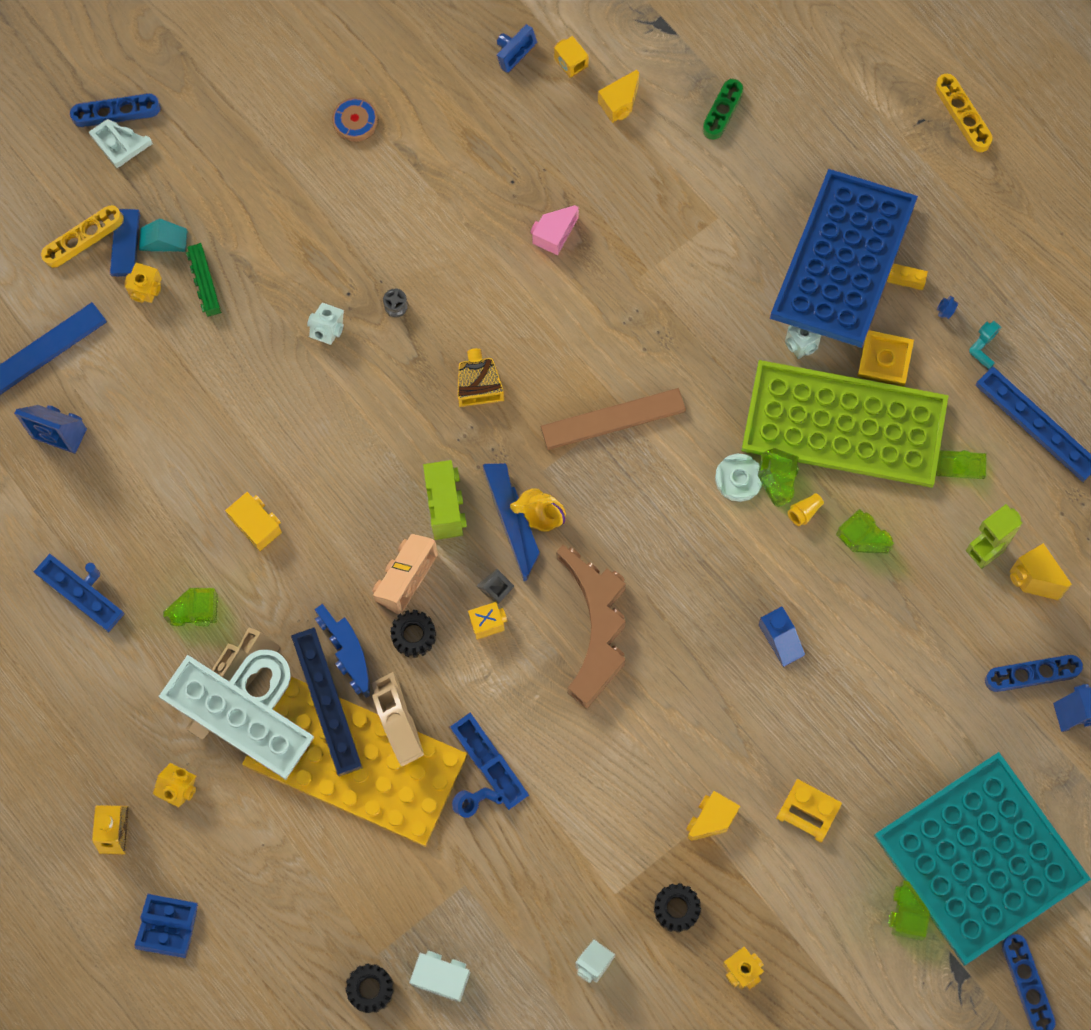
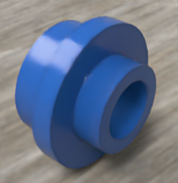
M949 296L947 299L943 298L937 307L939 317L949 319L958 306V302L954 301V297Z

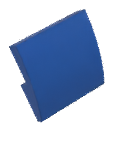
M147 894L140 917L142 922L134 944L135 949L186 958L198 903Z

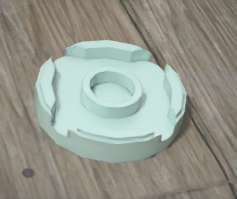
M737 453L727 456L718 465L715 482L717 489L724 497L731 501L743 502L752 499L758 494L763 485L764 474L761 465L752 459L751 456Z

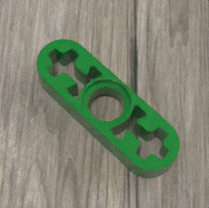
M729 79L723 84L703 123V134L706 138L716 140L724 133L742 98L743 85L739 80ZM736 88V92H733L731 100L728 99L729 90ZM719 105H726L729 108V112L721 114L716 108ZM715 119L719 120L717 129L710 131V127L714 125Z

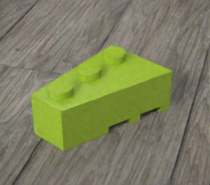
M452 460L423 464L434 540L463 536L462 528L467 527L465 513H460L459 505L463 504L462 491L456 490L455 482H460L458 467L453 468Z

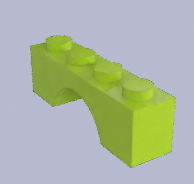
M1005 504L981 523L979 527L981 534L966 549V552L981 569L1004 553L1023 524L1019 513L1013 508L1010 509Z

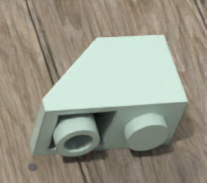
M593 939L576 961L577 975L588 983L592 980L597 983L615 958V954Z

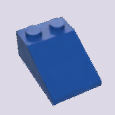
M34 405L19 408L14 413L32 439L76 454L87 430L81 417L73 413L65 415L60 413L59 409L47 405V407Z

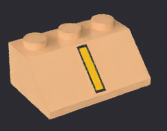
M411 534L408 540L404 539L398 549L400 553L395 560L392 559L388 563L385 570L387 574L383 580H378L372 592L374 593L373 597L376 603L397 615L403 613L438 556L436 542L431 538Z

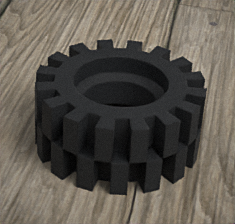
M407 610L404 615L400 613L397 616V620L394 619L392 622L393 627L390 629L391 639L394 647L397 648L400 654L404 653L406 657L413 655V658H417V655L421 654L423 656L427 650L430 651L432 649V644H435L436 631L432 619L429 616L427 617L426 613H418V610H413V612ZM411 625L419 626L423 630L422 638L417 642L407 641L404 638V631L407 627Z
M678 883V885L670 884L668 887H664L656 897L654 903L655 918L663 928H667L670 932L687 931L695 925L701 912L700 898L698 899L697 893L692 891L688 885L683 886L681 883ZM674 898L684 900L687 904V913L680 918L671 916L667 910L670 900Z
M365 964L364 966H358L354 972L350 973L349 979L347 978V987H345L347 998L359 1011L365 1013L379 1012L392 999L391 996L394 993L393 981L387 971L378 965ZM368 978L377 980L380 986L377 996L371 999L364 998L360 993L361 983Z

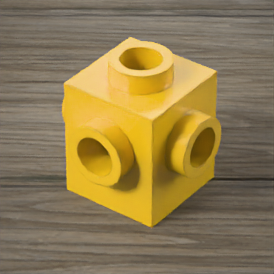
M135 262L131 274L129 273L126 276L124 285L132 300L140 303L144 301L152 303L154 296H158L160 292L162 278L158 269Z
M169 763L158 775L153 795L179 808L186 800L190 801L196 791L194 786L196 775Z
M745 946L722 964L728 972L725 976L734 988L739 986L742 990L747 986L750 990L762 981L759 976L764 972L761 968L764 965L755 953L751 955ZM741 967L747 968L748 973H743Z

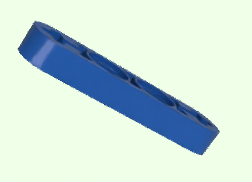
M141 94L79 103L71 108L70 116L76 126L88 127L100 125L107 119L116 123L154 117L160 112L161 106L155 95ZM152 102L151 108L147 109L148 103ZM138 103L140 105V111H138L136 104ZM129 104L133 106L129 113L121 112V108L124 105ZM108 108L110 112L107 116L103 117L98 115L99 110ZM84 112L83 118L79 119L80 113Z
M1065 655L995 667L987 673L985 684L989 690L1001 692L1071 680L1082 672L1083 663L1075 655ZM1068 661H1070L1071 665L1076 666L1073 673H1071L1070 669H1064L1059 672L1061 676L1058 675V668L1065 667ZM1047 665L1051 667L1053 671L1052 676L1049 678L1043 677L1039 672L1040 666ZM1018 669L1025 670L1028 674V680L1025 682L1018 681L1015 677V671ZM1007 671L1010 672L1009 679L1002 680L1000 685L991 681L995 674H997L998 678H1003L1008 675Z
M1012 934L1003 941L1002 950L1030 1028L1032 1030H1044L1042 1026L1038 1027L1036 1025V1022L1039 1021L1038 1012L1034 1014L1031 1012L1033 1009L1044 1006L1045 1010L1040 1011L1043 1019H1048L1049 1021L1045 1028L1046 1030H1053L1056 1024L1027 941L1021 935ZM1011 940L1021 944L1018 953L1020 957L1025 955L1026 959L1013 963L1012 959H1016L1017 955L1015 950H1010L1008 947L1012 944ZM1024 964L1030 968L1031 975L1028 979H1022L1018 976L1017 968L1019 965ZM1029 990H1036L1039 993L1040 1001L1038 1004L1033 1005L1027 1001L1026 994Z

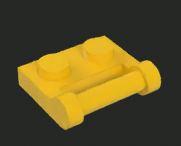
M797 779L776 819L781 822L787 821L815 837L814 840L822 843L842 802ZM792 806L822 822L821 828L789 812L790 807Z

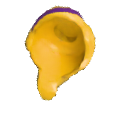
M531 488L524 491L516 502L510 504V508L514 513H524L530 528L549 532L565 523L566 512L563 505L554 496L543 493L539 489Z

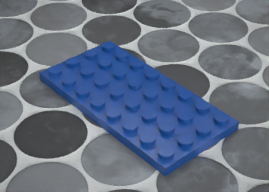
M828 169L771 311L770 319L862 348L918 196Z

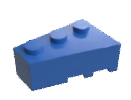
M1089 684L1075 687L1073 693L1053 703L1061 732L1068 731L1078 724H1084V727L1091 726V687Z

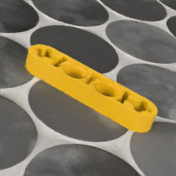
M951 74L940 75L935 85L936 93L971 148L977 152L987 151L993 138L988 127L957 79ZM943 82L946 85L950 84V88L948 89L947 86L942 87ZM959 99L964 103V106L956 108L952 105V101ZM967 117L972 118L976 124L974 126H967L964 124L963 119ZM978 136L980 139H986L984 144L982 141L977 142Z
M109 205L46 245L41 251L42 260L52 268L61 266L119 228L124 221L123 214L116 206ZM111 214H113V215H114V218H115V219L112 220V221L110 220V217H109ZM102 220L105 226L103 227L99 221ZM90 226H98V230L95 234H87V230ZM72 238H77V245L73 248H68V241ZM62 246L66 252L63 253L60 247ZM54 252L56 257L51 259L50 254Z

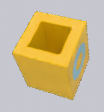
M573 35L568 39H562L554 47V59L569 78L589 67V55Z

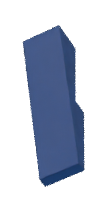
M471 712L449 726L451 732L493 790L504 796L503 804L508 810L529 796Z

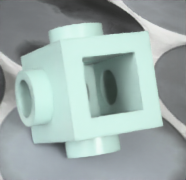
M321 303L315 314L311 313L308 319L307 326L310 327L309 337L331 345L334 339L340 337L343 331L344 310Z
M790 325L787 330L785 343L797 359H800L805 355L808 356L818 349L821 335Z

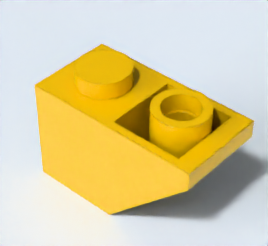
M713 791L711 796L705 795L698 807L702 809V812L698 818L693 816L686 828L689 831L687 839L694 841L727 832L739 811L740 805L716 791Z

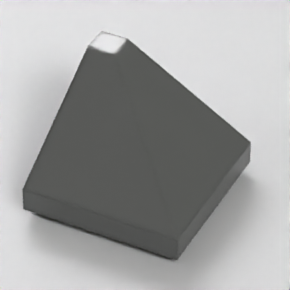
M496 569L481 581L477 587L499 604L514 585Z

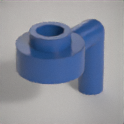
M487 787L474 794L463 790L455 795L452 808L456 814L469 818L476 813L480 801L487 798L497 804H501L504 801V796Z

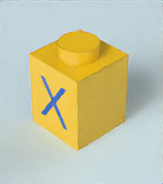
M497 602L468 611L476 640L505 631L506 614L503 608H498Z

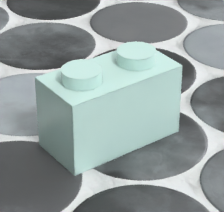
M427 951L426 955L420 953L409 983L414 987L460 1002L470 975V970L465 969L467 964L452 959L451 963L442 961V955Z

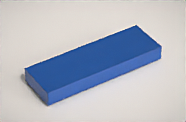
M119 209L123 214L124 221L113 233L111 276L126 277L133 270L137 258L140 222L139 209Z

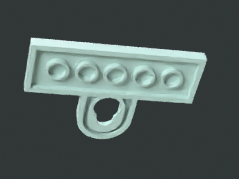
M258 650L251 653L243 661L230 682L187 655L159 695L161 700L285 780L314 739L313 735L273 710L289 686L291 673L285 658L272 650ZM261 668H269L272 671L269 691L261 697L251 696L246 691V683L249 677L258 673Z

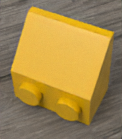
M1044 543L1020 556L1009 571L1011 581L1016 587H1020L1023 592L1054 600L1062 598L1072 585Z

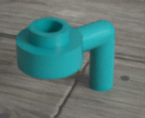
M987 321L979 329L978 333L981 335L969 349V353L988 370L993 367L995 362L981 350L993 340L1002 328L995 321L991 323Z

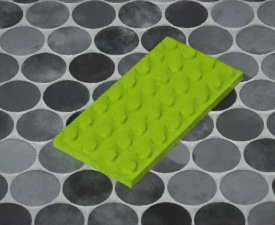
M759 360L741 452L933 488L949 395Z

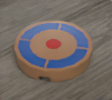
M353 97L345 99L337 105L333 111L332 121L334 130L339 137L349 139L352 142H358L372 136L378 125V116L371 102L364 98Z

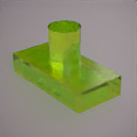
M940 450L936 476L985 479L986 453H973L966 450L960 452Z

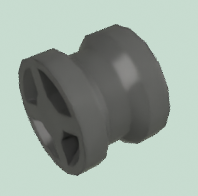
M390 289L384 294L383 303L386 313L391 317L403 316L408 309L405 293L400 289Z

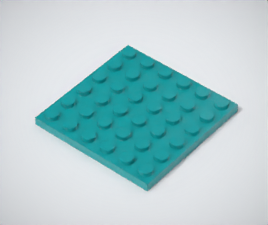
M1000 752L874 834L877 842L964 966L1091 880Z

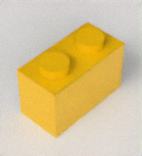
M246 492L229 506L225 512L228 518L249 541L261 551L282 533L279 527L281 522L274 513L268 514L263 509L265 504L257 495L252 497Z

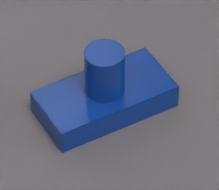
M526 24L513 38L505 33L498 37L497 45L503 49L496 56L503 71L509 73L537 44L532 27Z

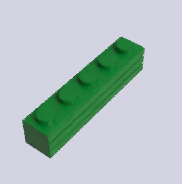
M202 243L188 246L186 255L188 261L192 263L190 265L191 273H195L196 278H193L195 287L198 286L199 291H197L199 300L202 299L203 304H200L202 312H206L207 317L220 314L222 312Z

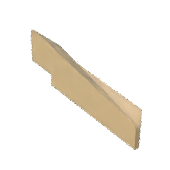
M249 627L238 647L228 643L212 671L230 682L243 661L251 653L258 650L277 652L280 646L262 632ZM261 668L258 671V673H255L249 677L246 683V688L263 668ZM191 720L186 727V730L200 739H204L210 732L194 720Z

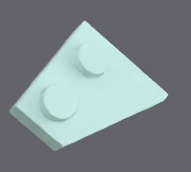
M108 119L89 131L91 138L116 169L153 144L150 137L146 135L145 137L134 133L132 129L120 127L117 123Z

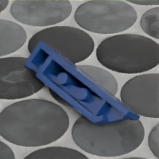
M483 464V473L492 494L493 502L523 581H527L533 565L540 555L529 523L524 517V513L516 514L510 508V504L516 502L519 497L515 487L511 488L507 464Z

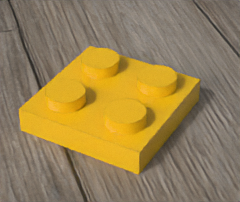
M869 330L864 341L857 377L905 386L914 340Z

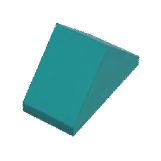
M159 218L141 227L139 251L186 252L188 230Z

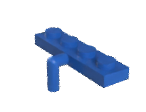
M49 553L33 572L109 633L125 613L92 587L100 577V571L93 563H87L85 569L89 574L83 580Z

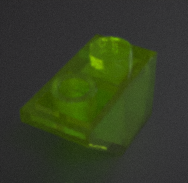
M776 448L762 453L758 477L774 506L780 507L790 503L794 496L795 490L793 487L795 477L799 471V457Z
M861 509L846 520L836 533V536L852 552L888 554L894 545L892 536L886 530H881L875 524L874 518L869 513H864Z
M189 588L163 611V617L172 626H184L185 623H195L196 626H209L210 623H217L218 593L215 588Z
M903 880L900 883V887L896 886L894 890L893 901L897 902L895 912L891 911L889 927H893L892 935L923 941L927 935L930 911L910 882Z

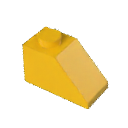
M638 70L629 73L598 91V103L612 123L618 119L623 120L627 118L632 112L639 85Z

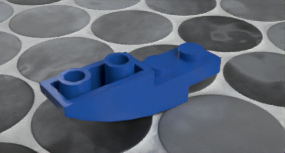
M321 604L314 609L318 616L315 618V621L323 631L327 629L332 636L329 640L339 650L335 653L338 660L335 665L343 675L348 673L352 681L349 684L357 695L362 692L365 698L369 697V671L354 630L345 617L336 622L325 606Z

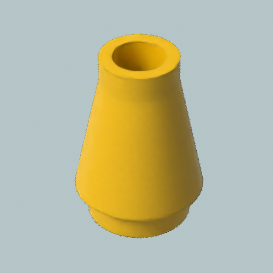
M814 493L812 496L792 504L787 512L788 517L796 526L806 525L817 510L824 505V501L820 495Z

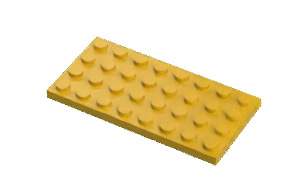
M291 676L288 688L273 710L313 735L314 739L286 780L246 755L242 765L426 847L468 754L417 732L424 755L401 766L388 740L379 715L339 697L363 768L338 776L308 685Z

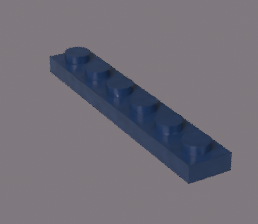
M315 627L291 635L337 775L342 776L362 769L363 767Z

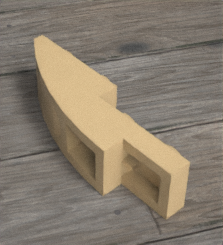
M394 672L372 682L374 691L372 697L381 723L400 765L404 766L424 755L414 720L408 713L398 678Z

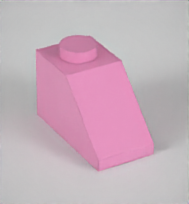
M574 205L544 214L540 221H536L532 226L533 244L558 255L579 218V207Z

